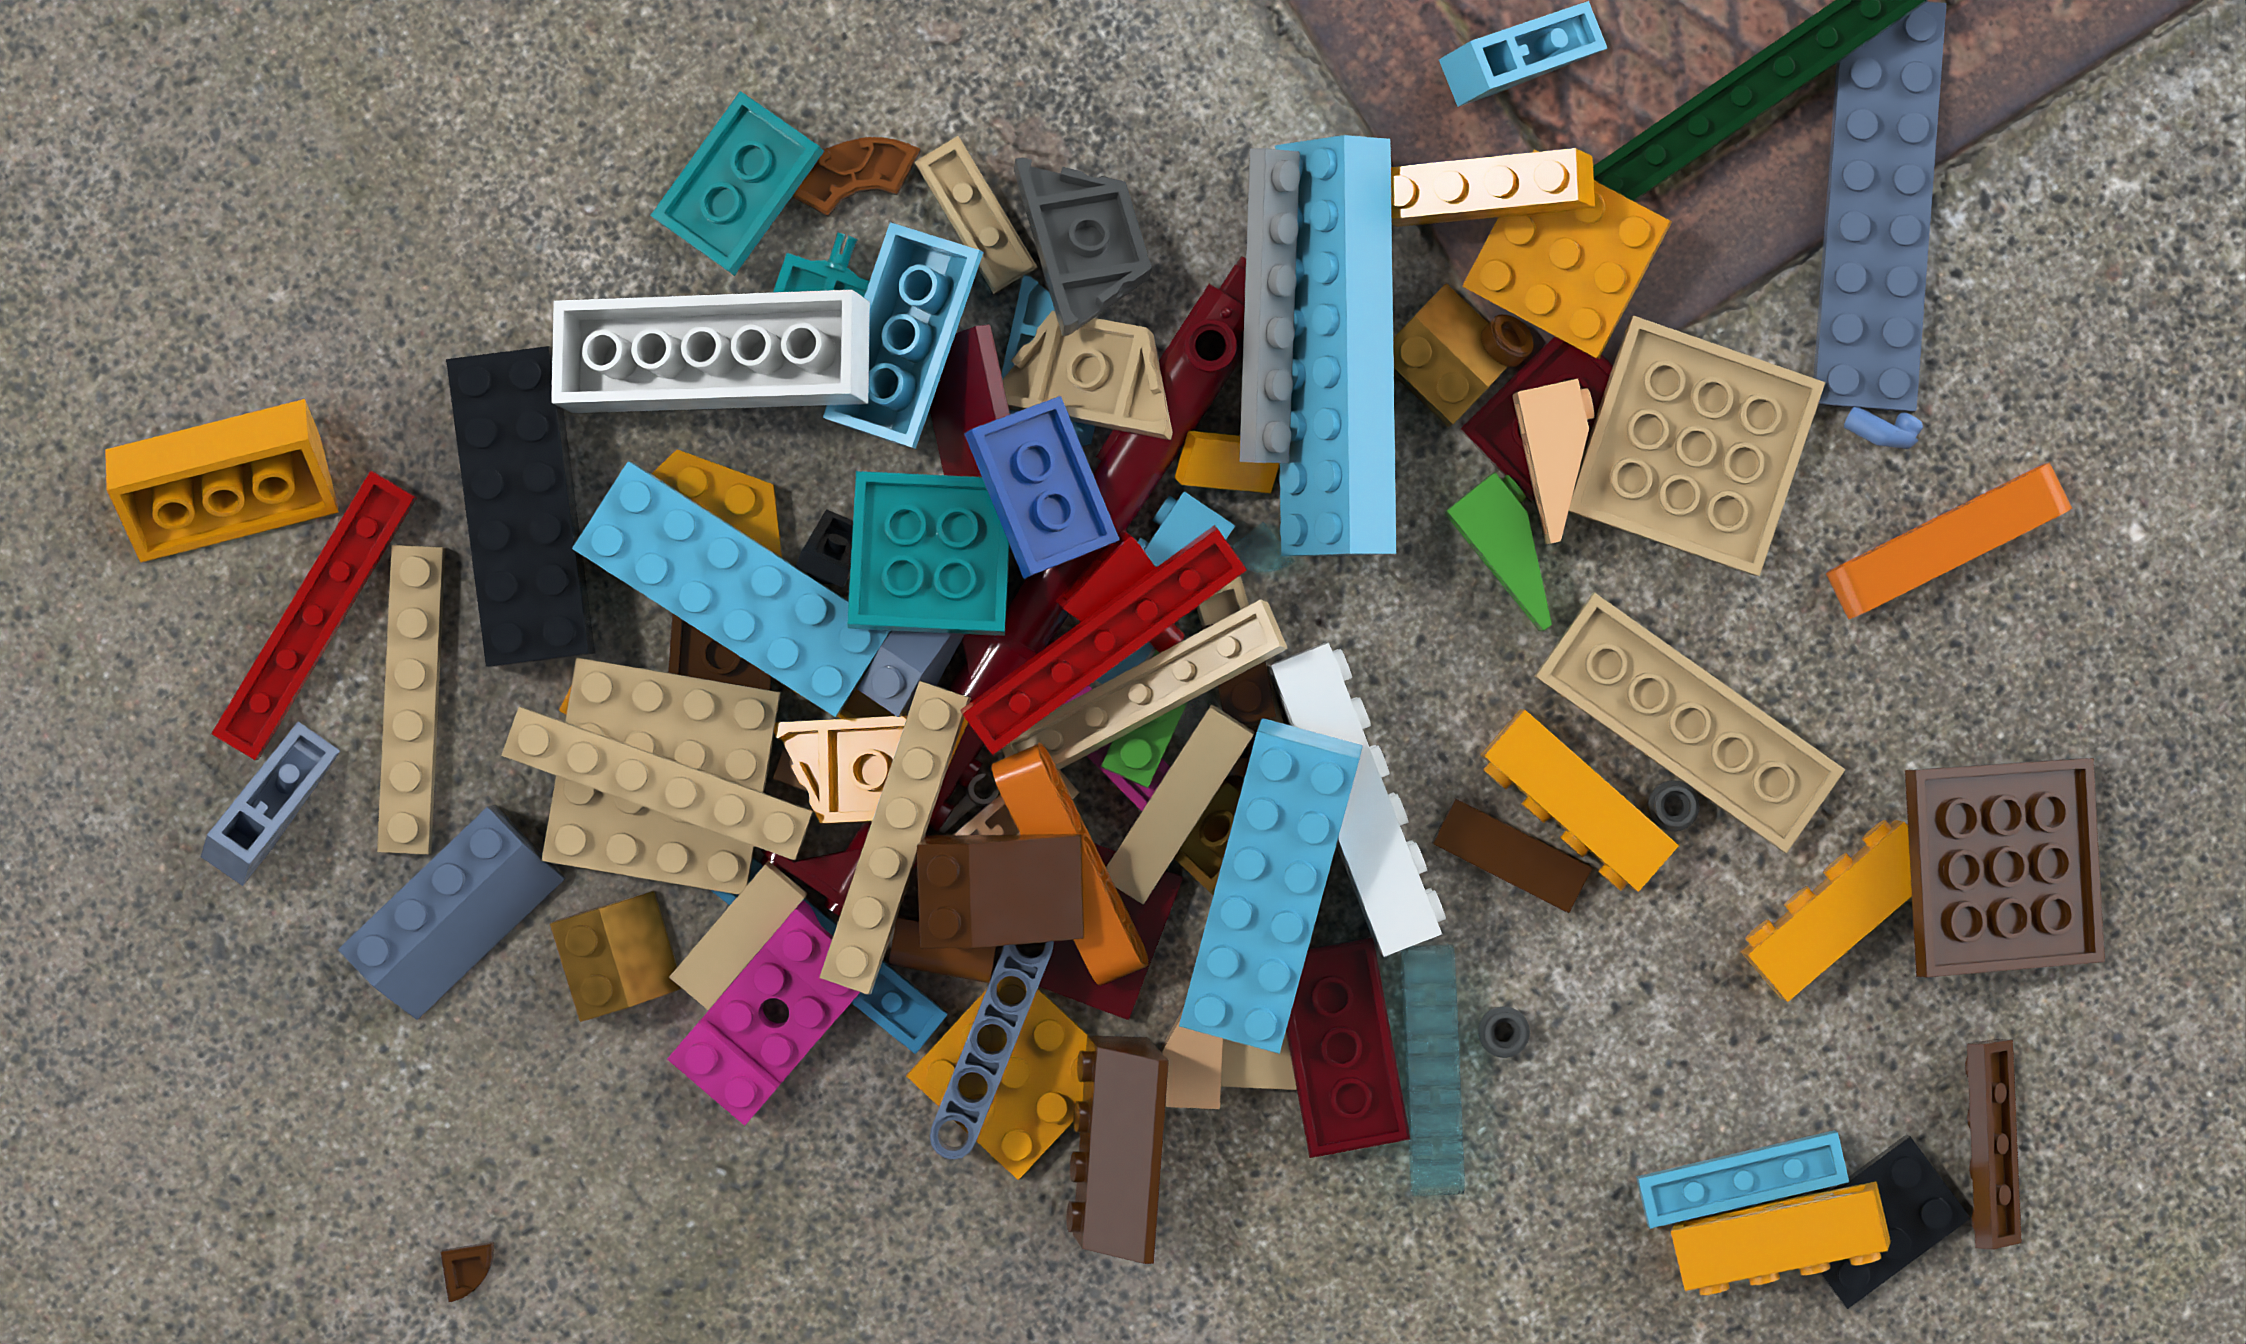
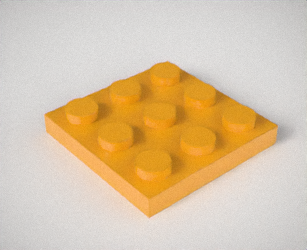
M1594 180L1595 208L1498 217L1462 287L1591 356L1600 358L1672 221Z
M1007 976L997 984L998 996L1006 1003H1019L1026 996V985L1018 977ZM987 988L906 1075L939 1107ZM1039 988L1035 993L976 1140L1017 1180L1029 1170L1074 1121L1076 1101H1083L1084 1082H1079L1077 1060L1079 1052L1086 1051L1087 1035H1090ZM985 1025L978 1032L979 1044L987 1051H999L1007 1043L1006 1032L998 1025ZM975 1072L966 1073L960 1078L958 1083L961 1093L969 1099L981 1098L988 1090L985 1078ZM955 1121L964 1131L968 1133V1130L964 1124H962L959 1121Z

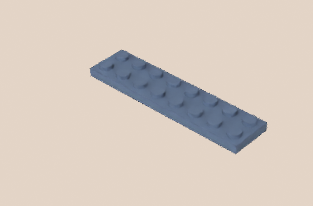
M1926 2L1836 64L1813 378L1825 382L1818 405L1903 412L1917 411L1946 3Z

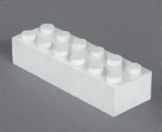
M853 290L554 301L552 403L571 413L868 404L870 301Z
M1323 643L1267 665L1290 726L1363 745L1336 845L1370 933L1374 938L1377 950L1385 957L1441 935L1442 932L1438 922L1446 919L1445 913L1436 891H1432L1431 888L1425 890L1419 874L1427 871L1426 864L1417 843H1414L1413 840L1406 842L1400 826L1409 823L1398 794L1394 792L1388 794L1382 781V777L1390 774L1379 745H1372L1370 747L1368 745L1363 729L1370 727L1371 723L1361 698L1355 697L1351 699L1344 681L1351 679L1352 674L1341 649L1332 651L1329 643Z

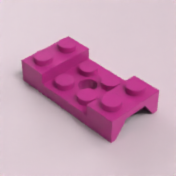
M804 900L667 1058L669 1062L744 1126L860 993L859 991L819 978L833 935L821 926L812 907ZM769 998L782 1000L789 1009L788 1020L783 1023H774L767 1019L763 1012L764 1001Z

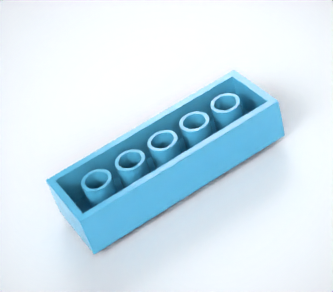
M628 461L572 548L834 717L839 716L866 674L880 646L892 632V630L848 628L849 600L826 585L815 581L801 569L796 568L787 560L633 462Z
M1261 718L1179 1027L1280 1054L1363 745Z

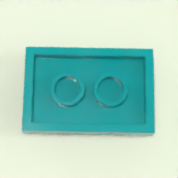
M740 91L650 216L735 276L822 156L824 150Z

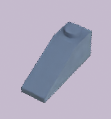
M892 630L880 646L857 690L895 716L907 715L919 681L937 685L965 634Z
M297 722L209 831L205 839L201 858L243 886L276 845L335 761L340 750L300 722Z

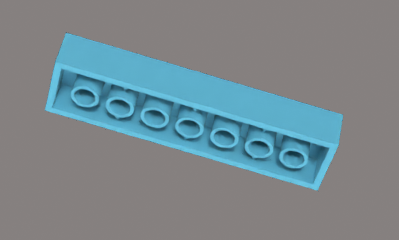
M1341 135L1275 145V149L1300 152L1294 306L1295 336L1293 340V389L1291 393L1290 422L1291 442L1289 463H1280L1279 474L1281 556L1396 554L1390 139Z

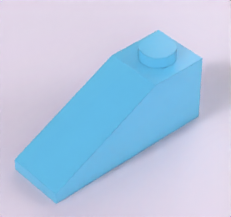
M1587 1L1472 40L1440 58L1439 62L1457 107L1497 94L1607 49V45L1591 5Z

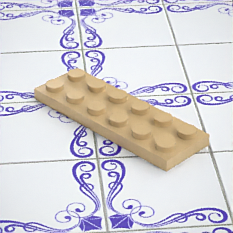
M1596 593L1591 594L1534 675L1535 678L1784 853H1787L1845 771L1843 767Z

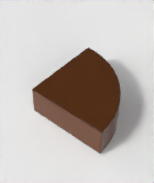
M494 1242L441 1251L448 1302L466 1297L484 1281L493 1262Z

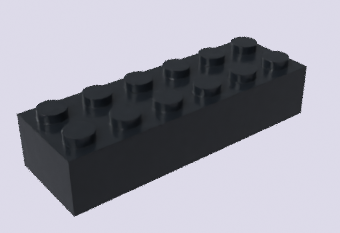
M549 346L446 359L486 667L595 654L583 555L572 549L580 537L564 409L552 403L553 348Z

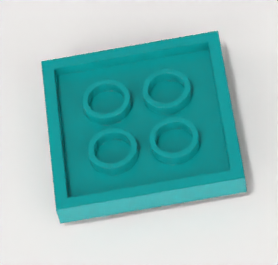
M856 471L848 628L1005 636L1009 542L983 478Z

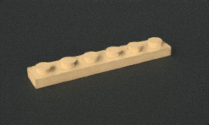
M391 545L377 852L431 854L446 551V548Z
M1258 600L1060 706L1003 747L1002 750L1005 758L1038 743H1042L1048 750L1057 770H1060L1288 649L1268 602Z
M919 681L819 978L867 995L872 993L917 860V844L924 839L964 720L960 710L970 703V697Z
M518 707L501 755L792 860L797 859L813 811L524 707Z

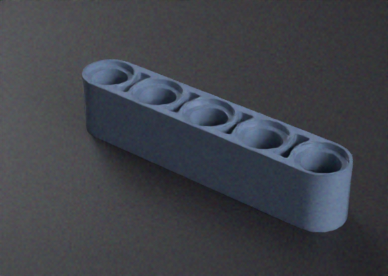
M1054 941L1046 942L1044 950L1036 956L1024 955L1017 948V944L1004 945L931 1127V1145L936 1153L948 1159L962 1158L970 1153L974 1147L1052 954ZM1004 977H1018L1026 985V996L1019 1003L1009 1004L998 996L997 984ZM995 1024L1002 1027L1006 1032L1007 1043L999 1051H987L979 1044L978 1032L985 1025ZM970 1072L982 1075L988 1085L986 1094L978 1099L965 1097L959 1090L958 1085L963 1075ZM955 1120L965 1125L969 1136L963 1145L952 1147L942 1141L939 1130L942 1124L947 1121Z

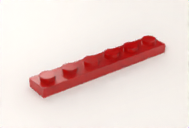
M370 470L211 733L213 736L253 760L260 759L415 503L416 496Z
M1215 525L963 707L960 710L962 715L991 754L994 755L1243 574L1247 569Z

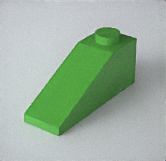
M1494 472L1443 513L1537 630L1545 631L1552 625L1528 512L1521 505L1526 496L1509 475L1500 479L1496 472Z

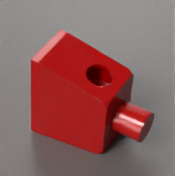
M1124 530L1118 534L1120 540L1107 546L1056 600L1064 610L1081 622L1156 568L1138 542ZM1172 624L1150 640L1149 643L1161 653L1182 642L1185 634L1175 624Z

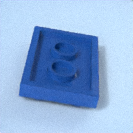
M1061 396L978 426L964 433L1024 579L1120 540Z

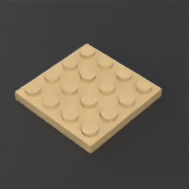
M1630 316L1582 456L1568 512L1744 573L1760 576L1825 382L1636 316Z
M576 658L565 722L764 793L781 692ZM556 775L542 861L739 895L749 883L755 846Z

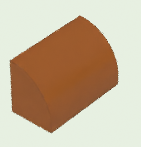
M899 914L894 928L889 965L990 983L997 946L920 949L919 918Z

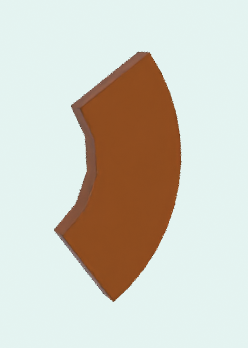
M863 137L827 147L792 198L829 217L841 201L858 192L880 190L898 196L921 149L906 142L884 137Z

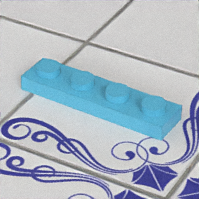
M1835 1130L1636 1176L1647 1226L1650 1229L1849 1182L1839 1135Z

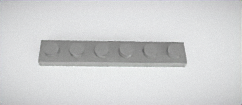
M1268 148L1250 149L1239 462L1289 463L1291 393L1293 389V340L1295 336L1294 306L1298 234V190L1300 181L1299 151Z

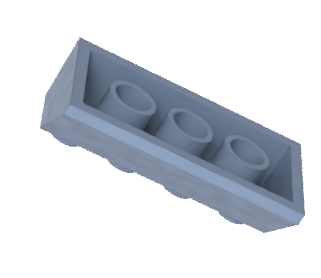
M496 805L488 806L356 931L338 951L375 989L418 1020L566 878L551 862L542 861L543 854Z

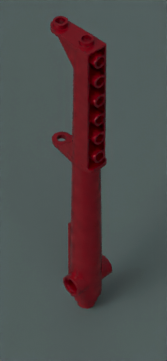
M1243 256L1233 266L1219 289L1210 283L1208 284L1159 359L1173 432L1171 440L1114 429L1096 456L1101 462L1093 475L1117 534L1122 530H1127L1183 447L1188 431H1194L1243 357L1246 258ZM1209 335L1219 336L1226 342L1224 354L1214 361L1204 360L1198 355L1200 341ZM1106 547L1027 577L1006 610L1005 636L964 635L962 641L966 660L947 690L970 697V702H972L1045 649L1069 615L1056 600ZM969 723L946 771L926 833L930 827L939 832L955 807L947 802L958 785L967 789L969 783L983 765V763L975 758L981 751L984 743ZM872 822L861 825L845 851L802 860H792L762 849L761 852L764 856L760 863L764 866L767 861H770L786 876L789 872L826 896L827 900L824 905L840 916Z

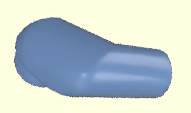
M1853 407L1846 418L1844 428L1878 446L1909 449L1918 442L1916 436L1923 429V424L1916 417L1903 412L1897 416L1896 422L1893 425L1860 407Z

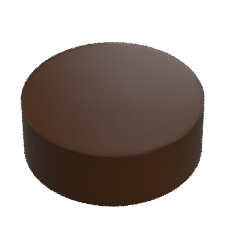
M1507 314L1495 316L1483 328L1481 333L1482 344L1487 353L1494 360L1505 366H1518L1531 354L1534 348L1532 335L1526 325L1519 319Z

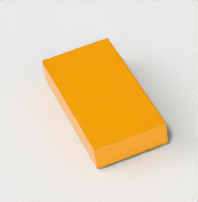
M1188 431L1174 478L1181 485L1271 493L1280 463L1239 462L1240 436Z

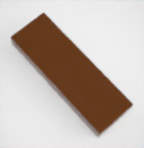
M1454 798L1432 841V844L1567 913H1570L1592 870L1586 864Z

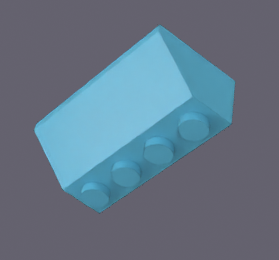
M890 222L864 296L865 299L870 301L868 404L827 405L823 418L849 429L916 449L984 252Z

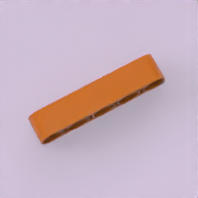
M2050 462L1833 568L1826 573V576L1847 618L1852 619L2072 509V506Z
M1038 743L993 763L992 773L995 783L1021 835L1081 834L1084 938L1073 940L1094 981L1099 986H1102L1147 967L1148 957L1144 944L1045 746L1042 743Z

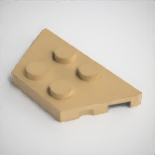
M1052 310L1037 328L1034 339L1030 343L1023 345L1011 360L1015 365L1003 379L1008 408L1010 410L1021 411L1061 396L1069 417L1073 422L1171 440L1173 432L1154 335L1147 327L1093 318L1072 334L1062 336L1056 313Z

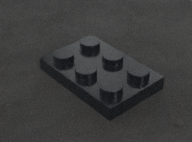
M1907 1134L1850 1175L1848 1183L1839 1184L1831 1189L1836 1190L1877 1182L1891 1240L1888 1251L1880 1252L1881 1259L1863 1265H1851L1850 1259L1829 1262L1831 1268L1820 1273L1847 1309L1971 1219L1911 1136Z

